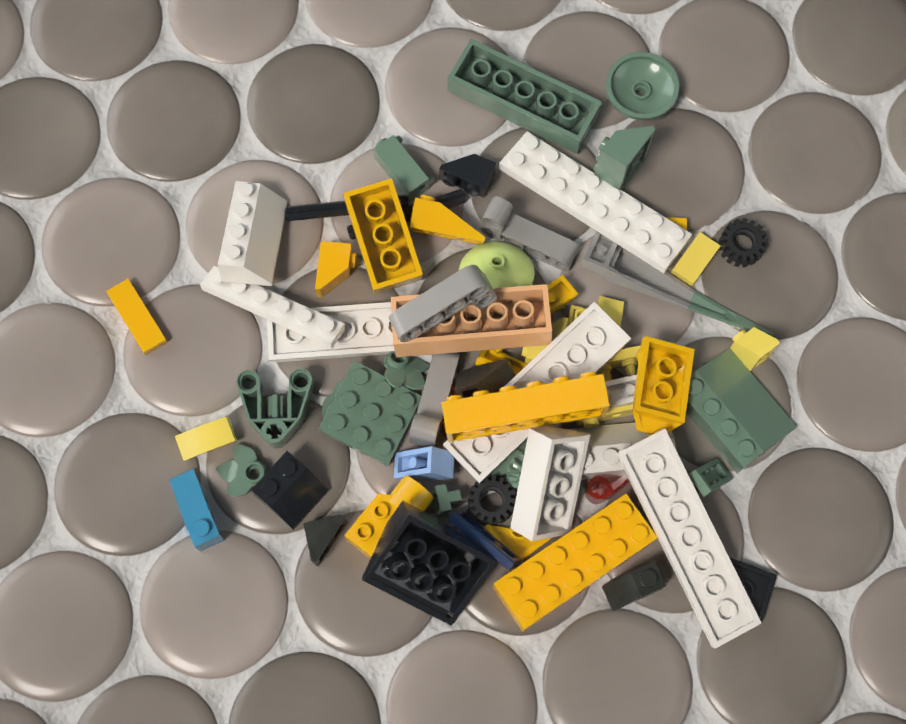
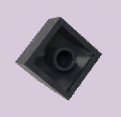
M288 451L280 457L251 489L257 499L293 530L329 491L305 465Z

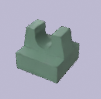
M446 484L437 485L431 491L434 497L433 505L436 517L446 516L452 510L451 506L458 505L462 501L460 490L447 492Z

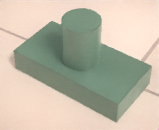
M718 458L688 474L698 496L702 494L703 497L732 480Z

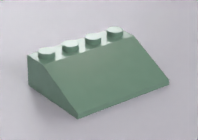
M730 348L691 373L686 413L737 474L797 428L794 422Z

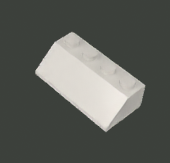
M235 181L218 260L220 278L223 282L272 286L285 220V208L288 203L287 200L261 183Z
M635 422L567 429L590 435L581 480L626 476L616 452L651 435L637 431ZM671 431L668 435L676 449L675 439Z
M551 426L529 428L510 529L531 541L562 536L571 531L590 439L589 434Z

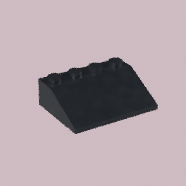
M402 500L388 520L362 576V580L452 626L497 561L463 532Z

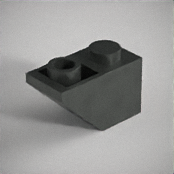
M508 358L460 370L455 391L458 395H462V398L473 397V393L488 390L489 394L497 393L516 374Z

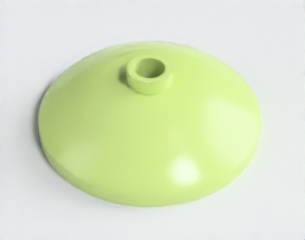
M486 242L472 248L463 257L459 266V270L469 265L478 266L485 273L493 289L531 286L534 283V266L529 256L519 247L506 242Z

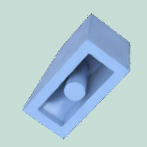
M430 446L395 453L394 479L402 480L405 475L414 480L438 481L453 478L454 457L448 450Z

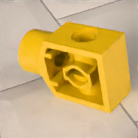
M405 475L390 495L380 493L376 495L344 535L346 541L371 559L388 520L402 500L425 511L434 497L421 484Z

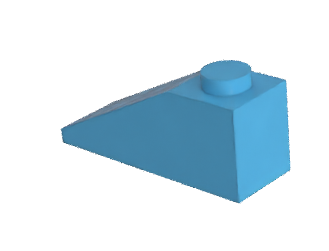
M192 469L169 479L194 547L201 552L225 541L195 470Z

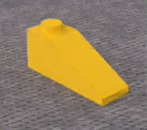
M420 195V198H415L409 231L477 245L484 243L485 237L443 204L435 202L434 197Z

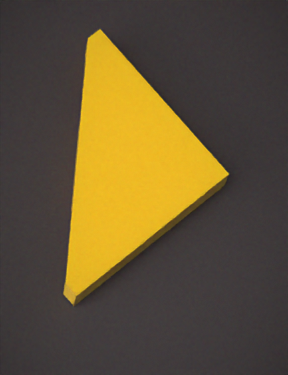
M490 524L484 526L490 534L520 557L522 561L553 539L552 537L531 541L510 529V527L505 528Z

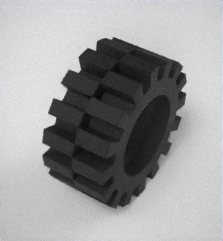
M743 218L741 222L739 219H736L733 224L730 222L719 239L721 245L719 251H723L721 254L723 258L728 257L727 263L730 264L731 261H734V266L739 267L740 264H742V267H747L749 263L753 265L760 259L767 244V239H764L767 234L765 231L761 232L762 226L760 224L756 227L754 226L756 221L751 220L750 223H747V218ZM738 235L748 237L752 242V248L747 251L739 250L734 245V238Z
M492 475L491 477H486L480 484L476 481L474 486L470 488L468 494L470 513L474 515L476 521L483 522V525L492 524V526H496L498 523L502 524L507 518H510L514 511L515 491L512 490V485L509 482H505L504 478L501 477L499 479L496 478V475ZM488 491H495L502 498V504L496 510H488L482 505L481 498Z

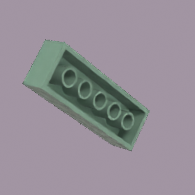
M470 39L448 76V92L578 154L598 118L602 101L473 39Z

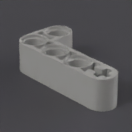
M497 196L492 198L481 219V231L486 236L499 242L513 244L522 249L527 255L564 271L569 270L579 250L577 243L512 213L513 206L507 200Z
M469 265L396 309L390 314L389 320L400 342H408L470 304L479 309L491 305L496 301L497 295L485 273L478 266Z
M459 353L433 354L418 411L414 415L409 433L410 443L424 447L437 446L444 420L441 402H445L446 398L450 397L460 360Z

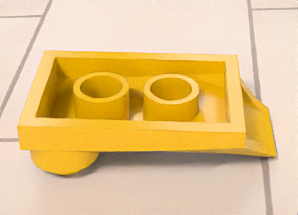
M648 336L642 339L641 348L636 354L638 370L632 408L637 431L653 434L661 429H666L669 434L672 430L685 423L695 349Z

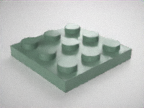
M353 360L317 430L388 466L420 403L421 395L404 386L399 388L392 387L385 379V376Z

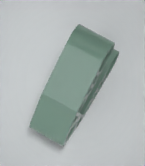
M299 368L294 370L289 376L287 418H284V396L273 394L268 396V419H264L262 382L258 374L252 370L241 372L237 377L236 383L248 421L270 447L282 448L304 423L314 391L312 375L306 369ZM299 379L308 380V384L305 387L299 388L295 386ZM247 381H256V385L252 389L243 388ZM274 430H279L281 436L277 434L278 438L273 439L271 433L274 434Z

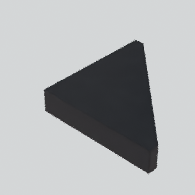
M730 558L760 621L763 622L777 575Z

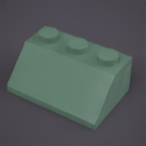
M646 126L617 130L611 138L605 137L598 148L600 150L596 157L598 162L593 168L595 176L616 189L623 190L645 161L656 128Z

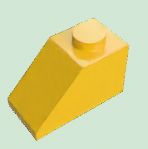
M321 241L315 284L317 297H324L350 277L351 268L356 266V253L352 252L351 244Z

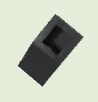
M471 154L442 164L439 168V179L450 187L457 186L464 189L471 196L484 198L495 177L497 163L477 154Z

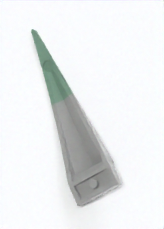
M596 231L583 258L581 267L603 275V280L747 331L755 327L773 337V332L716 303L667 271L665 273L660 272Z

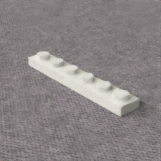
M216 266L211 269L200 283L203 291L330 348L334 347L345 331L344 323L259 285L221 281L219 268Z

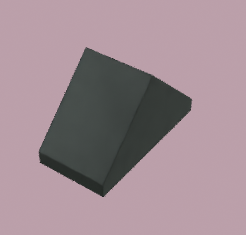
M341 514L303 523L310 558L317 567L347 522Z

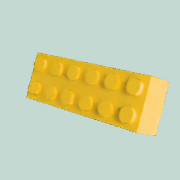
M587 372L581 374L580 378L572 380L568 376L553 379L554 383L549 384L535 381L526 384L527 387L516 389V386H506L500 388V392L489 394L488 390L473 393V397L462 398V395L447 397L446 401L441 402L448 443L606 416L610 405L604 375H596V372Z
M624 494L493 583L492 588L521 631L524 632L651 545L657 539V536L628 495Z

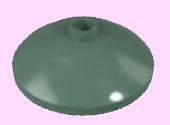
M634 52L619 58L611 66L607 74L605 87L610 103L618 112L636 120H652L664 115L673 107L679 93V80L674 68L662 57L648 52ZM637 92H642L644 95H643V96H639V95H637L636 93H637Z

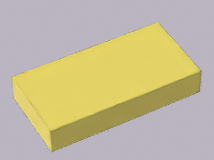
M699 232L671 273L690 286H693L721 245Z

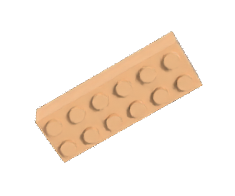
M543 284L494 288L497 299L491 305L479 309L470 304L408 342H400L392 326L396 357L549 345L552 342V325L548 286ZM419 295L391 297V313Z

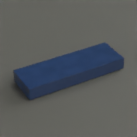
M464 511L454 512L449 517V522L508 571L514 570L523 562L520 557Z

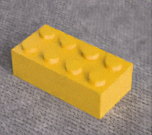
M392 178L343 193L374 294L422 280V270Z

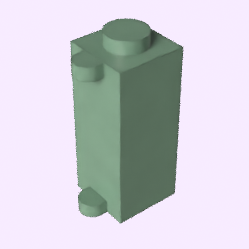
M392 135L388 139L384 138L376 144L374 158L390 179L392 178L402 194L407 195L408 201L411 202L427 191L435 179L432 175L427 177L401 145L403 139L400 135L396 137Z

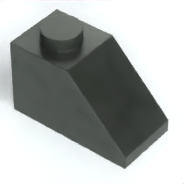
M653 561L602 586V589L614 612L666 587V584Z

